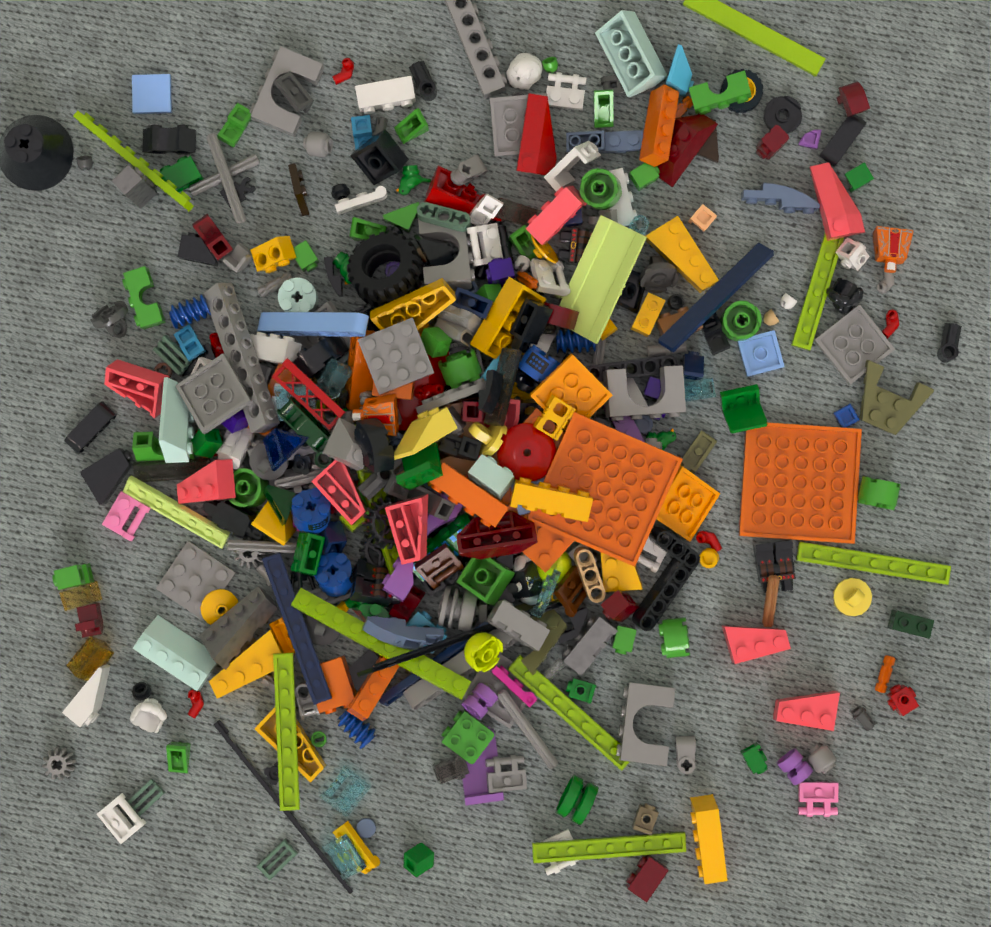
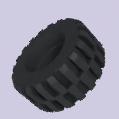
M379 232V235H370L369 239H363L360 242L361 245L354 248V254H351L349 257V264L347 265L348 278L359 297L373 307L383 306L419 289L422 285L424 264L413 242L402 234ZM389 261L400 262L397 270L390 276L382 279L372 278L374 271L383 263Z

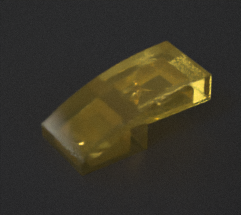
M97 581L59 593L64 611L103 600Z

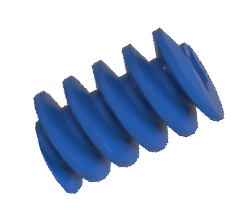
M200 294V301L193 297L192 304L185 300V306L178 302V309L171 305L169 315L174 327L178 329L179 324L184 327L186 321L192 324L193 318L196 321H200V315L206 319L207 312L210 315L211 313L205 297Z
M561 329L558 330L556 335L557 354L560 348H562L564 354H566L567 348L570 349L571 353H574L575 348L581 353L583 347H585L586 352H589L590 347L593 348L594 352L596 351V344L575 332L571 334L569 329H566L564 335Z
M347 711L338 718L340 719L338 726L345 725L343 732L345 733L350 730L349 738L356 736L354 743L362 742L359 747L360 749L364 748L376 736L373 735L375 728L368 730L369 722L363 724L364 721H361Z

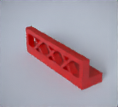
M288 358L272 376L328 430L336 424L338 418H342L345 415V411ZM287 369L292 375V382H283L278 376ZM294 384H303L306 387V395L298 396L294 393ZM308 398H318L320 400V409H311ZM322 403H323L328 409H323ZM316 411H321V417L316 413ZM323 411H331L337 417L330 424H327L323 420Z

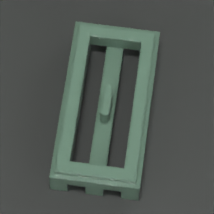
M164 335L162 337L163 340L158 342V346L153 351L178 375H182L192 361L189 362L183 351L167 335ZM166 343L186 362L185 364L165 345Z
M153 779L127 801L130 805L151 784L154 786L132 807L135 811L156 790L159 792L137 813L139 817L165 793Z
M284 839L256 867L270 881L298 852ZM285 846L286 849L264 869L263 865ZM290 851L292 854L269 874L268 871Z

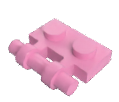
M838 782L799 783L798 801L806 802V807H798V815H806V817H813V815H823V817L838 815V808L831 807V802L838 803ZM813 802H823V807H813Z

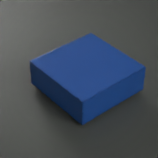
M851 403L833 413L842 428H847L860 420Z

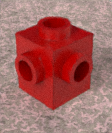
M897 684L890 689V693L886 694L889 698L887 703L893 711L896 710L901 716L919 707L915 700L916 694L911 687Z

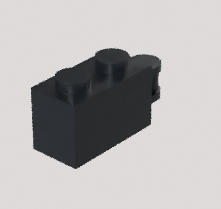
M525 298L510 331V334L515 336L511 343L513 351L525 353L530 344H538L553 309L540 301Z

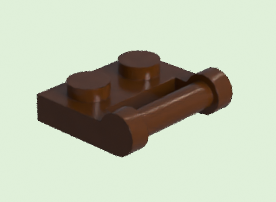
M446 543L414 564L416 571L433 589L439 586L438 583L451 574L466 567L461 558Z
M576 565L569 569L553 590L554 595L563 605L565 613L569 617L576 615L578 607L587 597ZM581 589L582 591L579 593V595L576 597V599H575V600L573 601V603H572L571 601L573 600V598L576 596V594H577V593L579 592V590Z

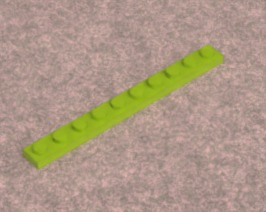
M300 588L291 603L292 607L386 659L413 651L390 645L363 631L365 622L303 588ZM424 655L397 664L461 700L472 682Z

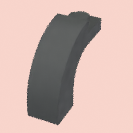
M391 474L383 490L384 492L402 500L428 494V513L446 522L448 521L456 504L423 486L408 490L397 484L396 474Z

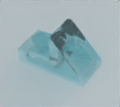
M713 378L684 383L685 402L716 397Z

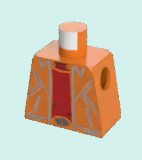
M881 226L875 228L873 231L875 261L885 263L884 272L895 273L896 264L904 263L908 255L913 230Z
M396 394L365 399L363 409H353V421L378 418L388 431L387 435L397 436L399 419Z

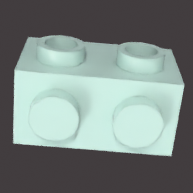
M481 454L468 471V478L499 500L502 499L514 483L513 472L507 467H500L491 456L486 457Z

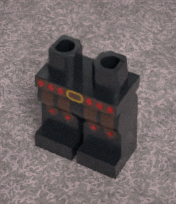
M572 228L571 231H561L559 242L569 243V250L559 249L558 260L568 262V265L577 266L593 230Z
M792 541L753 545L758 583H761L764 593L767 591L768 577L770 575H777L779 577L781 591L793 590V579H796Z
M358 559L353 571L350 600L382 605V607H388L390 603H401L400 600L383 590L384 584L382 582L386 575L389 574L388 568L367 564L366 560Z

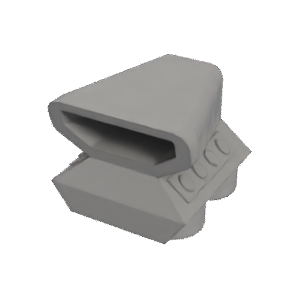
M449 305L438 314L435 327L443 330L452 338V342L468 349L473 348L476 351V348L470 345V342L483 320L467 310Z

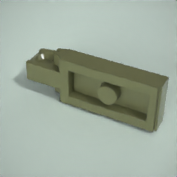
M701 430L683 455L681 466L691 473H695L717 441Z

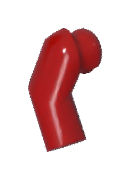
M344 58L342 60L341 72L332 76L336 85L352 77L354 62L350 58Z
M894 309L887 312L886 327L882 330L887 339L899 327V316Z
M210 334L212 350L215 358L224 354L218 334Z
M427 384L422 388H417L414 395L419 400H426L433 394H441L443 386L440 384Z
M700 531L696 535L697 542L710 544L711 548L716 551L723 549L714 533Z
M192 689L188 692V698L191 699L192 707L187 714L196 719L204 705V700L199 690Z

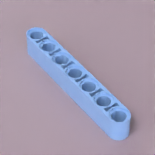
M261 312L257 332L266 333L268 336L275 334L279 336L364 337L369 316L356 312Z

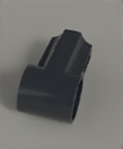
M418 61L413 63L409 70L421 97L425 101L434 100L437 96V89L425 62ZM426 87L433 88L432 92L428 94L424 93L423 90Z
M954 323L944 324L940 349L937 352L938 359L941 362H951L958 356V344L962 326ZM944 349H949L952 356L947 357L944 354Z

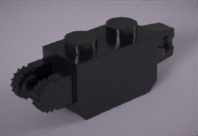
M214 500L204 503L203 510L212 516L211 521L217 523L219 528L228 529L238 538L249 536L257 540L263 539L265 533L251 525L257 517V513L247 507L236 506L229 500L223 502Z

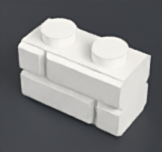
M244 428L232 434L227 429L224 435L225 441L216 452L218 460L232 459L233 469H239L248 453L247 449L254 442L255 433H251L249 428Z

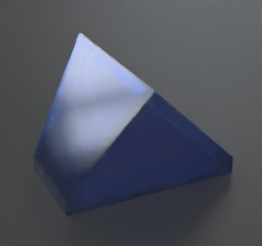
M274 428L263 439L271 470L276 471L309 437Z

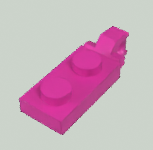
M495 665L490 672L529 708L536 702V696L531 691H523L522 688L524 686L517 679L511 680L507 676L509 672L502 665L500 667Z

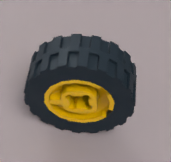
M734 70L728 74L731 75L745 71L752 96L744 103H731L727 107L730 111L738 114L750 112L762 99L764 92L763 84L757 74L751 72V70ZM726 78L721 85L720 94L728 87Z

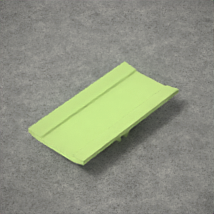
M600 215L569 283L571 292L569 295L563 296L559 305L579 312L575 328L572 330L573 332L598 344L620 295H622V290L626 287L625 284L647 239L646 236Z

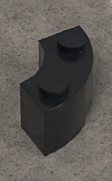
M155 124L150 125V128L143 129L142 152L151 154L171 152L177 153V155L195 153L196 130L190 129L188 125H177L174 128H162L161 125Z
M321 336L318 339L319 342L308 350L303 348L297 353L298 358L293 363L309 379L316 377L349 352V348L341 337Z
M378 418L357 420L354 439L362 450L363 465L374 473L393 470V446L388 443L386 437L388 431Z

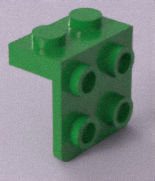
M757 384L720 392L721 410L730 433L767 426V419L760 404V393Z
M432 443L416 454L403 457L404 473L397 475L396 481L397 484L412 490L443 476L437 443Z

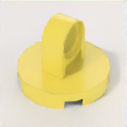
M500 421L494 422L488 428L479 422H473L468 428V431L482 442L479 452L480 456L481 454L492 456L502 445L501 437L503 434H507V427Z
M844 579L837 584L833 592L834 605L845 615H862L871 605V590L860 579Z

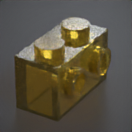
M90 636L66 666L75 677L88 681L100 666L105 665L109 661L114 651L105 641Z

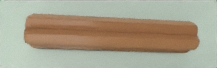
M770 575L768 577L762 620L764 627H772L774 623L780 581L777 575Z

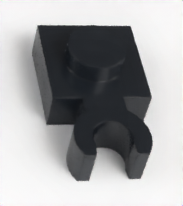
M249 177L244 178L239 186L236 181L234 182L240 203L247 199L244 195L245 193H253L256 190L255 186L246 187V184L251 181ZM223 189L220 193L230 207L226 192Z

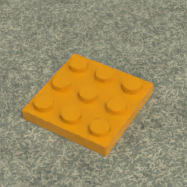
M572 353L529 394L544 410L545 407H548L546 403L551 395L576 409V413L588 418L613 396ZM557 403L553 409V412L560 417L567 411V407L561 403ZM569 419L567 420L568 422H567V424L565 425V427L563 428L565 431H566V428H567V426H568V424H569V421H570Z
M680 465L656 520L690 542L720 493Z

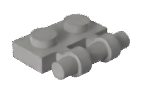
M516 754L509 755V757L499 758V756H495L492 759H485L486 767L493 766L494 772L486 773L488 793L527 789L526 770L518 769V764L524 763L523 755L516 756ZM510 765L511 770L501 771V766Z

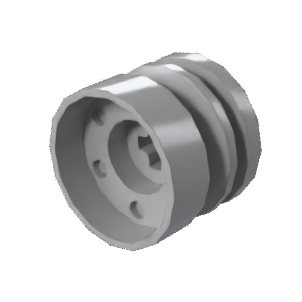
M446 586L438 608V626H443L444 620L447 618L449 619L448 628H451L453 621L457 620L458 630L470 631L478 597L466 590L463 598H459V588L455 589L454 596H450L451 587Z

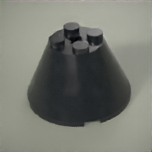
M42 115L22 117L10 124L0 138V168L4 175L20 188L36 191L49 189L60 183L71 169L74 153L72 139L67 130L50 117Z

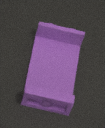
M495 732L493 739L474 764L468 763L459 756L466 806L504 800L503 792L488 793L486 773L494 772L493 766L486 767L485 759H492V757L498 756Z

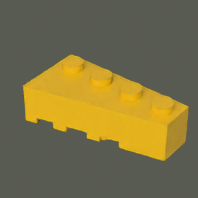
M679 216L674 217L646 235V242L668 263L674 265L677 271L699 293H702L719 281Z
M508 277L495 299L486 320L484 319L470 345L496 359L512 341L510 331L525 298L542 303L546 301V298L513 278Z
M441 278L370 311V319L382 330L413 318L419 330L456 300V295L447 282Z
M520 477V480L515 479L510 507L517 508L518 505H522V508L526 510L537 511V509H540L545 514H561L565 518L588 522L593 498L589 496L590 493L578 490V493L570 492V488L559 486L558 489L551 488V484L546 482H539L538 485L531 483V479Z
M601 553L605 592L643 589L636 566L634 567Z
M272 629L233 660L226 670H221L209 681L217 699L274 671L273 654L283 653Z
M274 707L255 727V730L277 750L276 710ZM296 718L298 769L311 783L325 768L326 764Z
M710 794L690 797L692 807L690 816L691 822L695 827L693 838L694 842H697L698 847L695 848L696 859L700 860V866H697L698 876L703 878L704 884L728 881L719 809L714 796Z

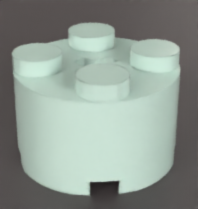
M291 278L284 281L278 292V302L285 312H314L318 305V294L314 286L306 279ZM300 294L303 298L297 302L294 297Z

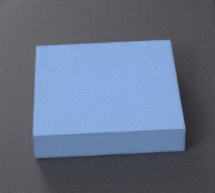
M132 75V113H172L171 75Z
M775 330L754 335L744 341H737L747 377L785 367Z

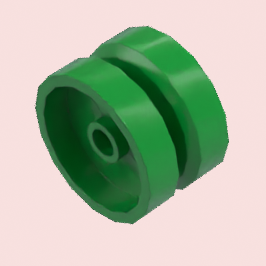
M574 774L558 802L555 813L566 817L571 812V821L581 825L594 804L599 787L589 782L582 789L583 779Z

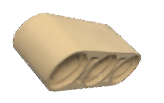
M578 547L574 551L573 556L585 593L592 602L599 603L604 600L606 593L594 556L588 548ZM582 552H587V559L580 561L579 555ZM588 570H593L594 576L586 579L585 573ZM595 588H599L600 594L596 597H592V590Z

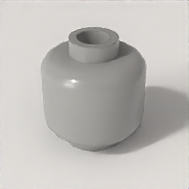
M312 131L304 138L303 147L309 156L326 157L333 149V140L327 133Z
M817 744L809 750L810 755L807 761L815 772L826 774L836 766V756L828 746L819 747Z

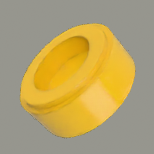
M712 548L704 549L699 555L700 564L705 568H713L719 561V554Z

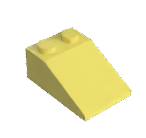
M435 407L429 411L426 410L417 415L418 419L411 422L394 452V460L416 454L456 430L457 426L448 408L439 409V407Z

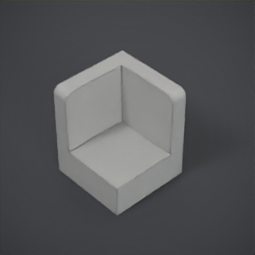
M239 243L230 256L225 257L222 261L238 273L246 269L253 257L251 251L242 243Z

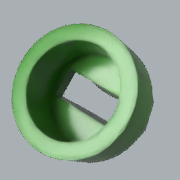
M548 57L542 61L546 72L553 73L557 70L558 62L556 57Z
M317 731L312 734L311 742L316 747H323L327 742V736L323 732ZM324 737L323 741L315 742L316 739Z

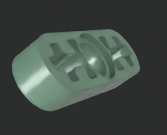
M428 202L421 203L417 207V215L422 222L460 232H465L467 228L471 227V218L466 212ZM441 214H448L449 218L447 220H440L439 216Z

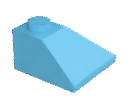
M678 44L665 85L679 91V95L685 97L686 93L690 92L689 87L693 86L694 81L691 80L692 72L683 47Z

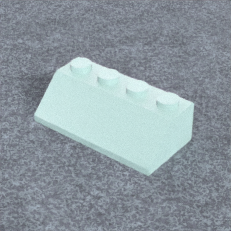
M621 10L595 32L627 97H632L653 88L667 77L634 11Z
M165 377L163 382L159 444L165 463L189 462L190 454H193L191 438H194L192 423H195V420L176 388L178 382L168 377Z
M159 615L145 629L132 648L196 691L202 688L218 664L212 659L205 645Z

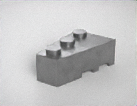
M599 615L596 617L591 616L585 624L588 626L584 632L580 631L578 637L574 638L576 643L573 647L568 646L562 654L564 657L563 662L581 676L596 659L601 649L605 648L611 636L618 632L617 629Z

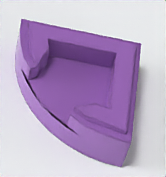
M812 130L806 133L800 139L798 145L817 150L822 130Z

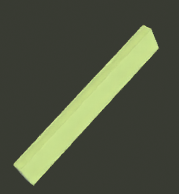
M131 475L128 478L123 490L125 494L223 549L231 533L230 531L219 528L216 523L188 507L178 504L174 499Z

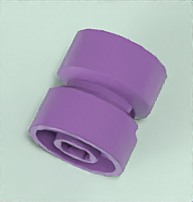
M479 682L472 690L473 695H468L463 701L462 706L473 717L481 720L488 712L487 707H492L498 700V696L489 687Z
M796 748L788 751L776 763L783 772L788 773L787 777L793 785L801 783L813 772L811 766L806 761H802L803 756Z

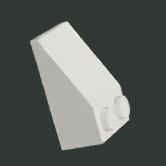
M109 664L100 666L62 712L79 727L88 726L100 715L97 712L102 706L110 671Z

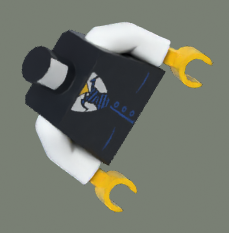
M525 554L517 556L511 568L515 575L508 586V590L513 595V598H520L522 602L528 605L558 600L553 599V591H548L544 595L545 589L543 581L539 576L537 565Z

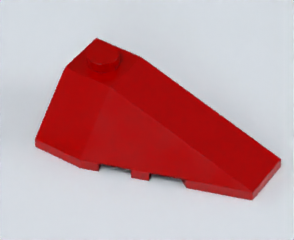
M528 93L516 171L547 175L555 167L557 159L548 96Z
M437 166L424 202L470 214L476 204L486 194L481 196L477 194L474 190L475 186L472 184L468 186L454 184L450 178L452 171ZM502 206L494 219L491 218L490 220L501 221L505 207Z

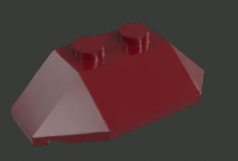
M704 114L675 118L669 159L657 166L660 171L658 174L659 178L673 188L718 123Z
M513 511L506 512L497 526L491 525L490 528L480 522L481 517H474L456 535L459 555L476 559L517 554L538 542L535 523Z

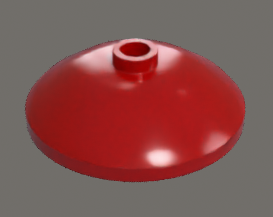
M531 423L518 424L508 429L507 434H503L501 437L503 443L497 450L500 466L510 469L513 472L514 480H520V477L531 479V482L543 478L547 475L556 454L553 438L535 428L534 424ZM529 449L531 451L530 456H525L523 451Z

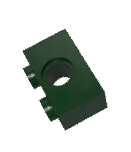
M892 610L887 628L930 639L934 620Z

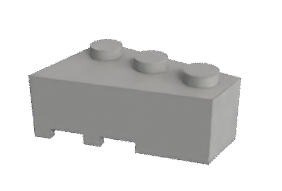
M506 600L497 601L485 622L534 651H539L550 632L546 628L547 624L538 619L537 621L530 618V614L523 610L519 611L513 607L512 603Z

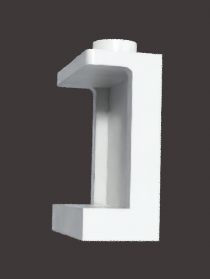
M590 141L575 146L544 178L556 192L561 187L565 188L571 185L575 179L568 171L580 159L586 164L599 158L601 154L598 152L597 146Z

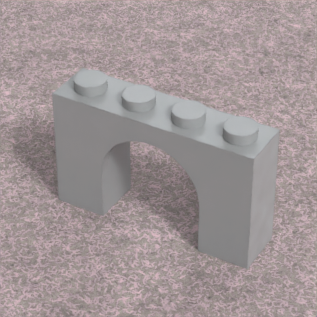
M280 46L279 51L276 50L273 55V65L266 71V81L264 86L261 85L258 90L257 96L259 97L257 102L252 104L250 114L254 121L295 137L302 119L299 115L276 105L273 98L276 87L274 82L277 78L291 71L295 77L318 85L324 71V65Z
M448 214L439 216L440 220H447L449 218ZM418 218L420 235L451 243L459 250L458 256L448 264L423 267L425 286L443 278L453 291L457 290V287L472 289L471 281H475L474 269H470L469 265L473 264L472 252L468 253V248L471 247L470 236H466V231L460 232L420 221Z
M683 365L659 368L661 392L657 401L648 407L640 406L630 398L627 390L626 369L603 371L604 386L613 395L605 402L606 418L612 417V421L624 420V417L631 416V420L643 419L642 415H650V419L662 418L661 414H669V417H680V413L686 412Z
M631 682L628 683V686H624L623 698H626L625 706L622 705L621 717H624L623 725L619 726L618 736L621 737V745L617 744L616 756H619V760L667 766L669 747L647 744L638 739L633 730V719L637 711L644 706L673 708L676 688Z

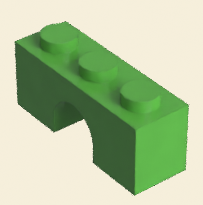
M745 71L726 76L728 87L721 94L711 92L707 82L689 87L695 113H700V115L711 112V109H724L729 107L731 103L737 102L740 104L748 101V98L752 96Z
M143 266L123 273L125 279H122L125 290H129L130 297H128L131 308L135 309L136 315H134L136 325L145 330L166 323L160 304L156 302L147 305L142 300L144 291L154 287L149 269Z
M134 432L132 449L137 462L165 460L159 439L154 436L153 432ZM194 451L193 454H190L189 459H194Z
M90 563L55 570L52 576L55 587H58V590L94 582Z

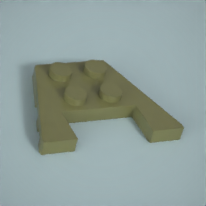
M866 360V376L863 382L865 385L861 401L860 420L896 435L934 392V389L916 382L910 399L907 400L878 387L877 383L884 367Z
M546 601L536 605L523 603L515 606V608L519 611H527L549 602ZM554 609L530 617L535 621L538 619L547 624L546 628L550 630L540 650L531 652L521 660L532 676L567 628V624Z

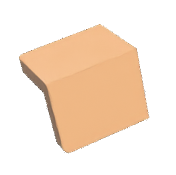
M702 204L688 222L690 224L693 222L702 231H705L716 219L717 215Z

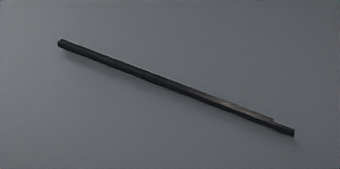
M555 600L525 612L532 617L563 605L559 600ZM487 624L374 664L372 668L358 672V678L470 639L477 633H487L497 628Z
M218 720L213 724L280 807L279 798L242 754L241 749L227 735L229 731ZM283 811L347 892L351 894L353 890L345 882L343 876L336 871L303 830L294 815L289 811Z

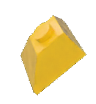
M268 501L251 524L283 546L296 532V528L293 527L291 510L286 524L282 526Z

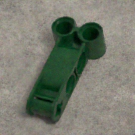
M289 397V401L281 409H277L278 415L317 453L314 459L315 464L319 468H327L335 459L329 457V462H324L320 456L323 454L322 452L331 434L295 398Z

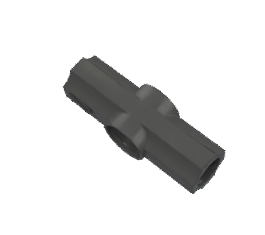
M402 458L394 460V469L388 470L389 475L386 479L381 478L380 472H373L357 487L360 493L370 500L387 484L392 473L397 474L403 468Z

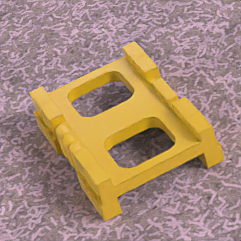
M551 395L546 403L548 407H545L541 414L542 417L538 416L533 426L557 441L563 432L562 428L567 424V420L571 419L576 409ZM557 403L567 407V411L562 417L553 412ZM547 420L557 424L552 434L543 430Z

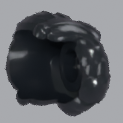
M838 278L833 287L826 290L827 297L833 302L835 310L840 313H849L863 299L864 291L861 287H857L850 281Z

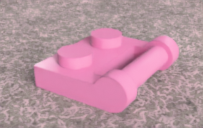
M121 491L102 525L125 539L133 541L134 533L145 514L149 513L151 508ZM136 506L139 508V511L128 530L125 531L123 527Z

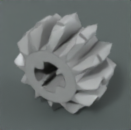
M248 536V541H253V538ZM233 550V553H239V556L235 557L234 560L242 559L239 566L242 567L246 563L247 569L251 568V562L254 567H258L256 560L263 562L260 555H266V552L254 551L251 553L252 557L250 558V555L246 556L245 554L247 551Z
M56 747L54 751L49 750L47 752L48 756L43 757V760L47 763L43 764L42 768H48L45 775L52 773V780L56 779V777L59 780H63L64 776L67 778L71 776L70 771L75 770V767L71 764L76 762V759L70 760L69 758L73 753L66 754L67 748L60 750L59 747ZM57 761L62 762L59 767L56 766Z

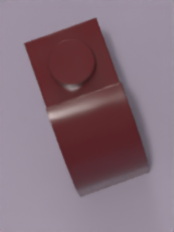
M858 81L838 88L840 96L836 98L839 105H844L847 117L870 109L865 91Z
M208 214L192 224L217 260L233 250Z
M547 302L543 303L553 309L547 323L574 330L579 315L578 311Z
M462 400L461 421H499L500 402H497L492 414L488 415L478 409L479 400Z
M413 585L405 600L401 601L400 604H394L389 614L398 619H405L407 622L426 593Z
M100 603L77 607L79 623L75 624L76 632L81 631L82 638L102 634L103 619Z

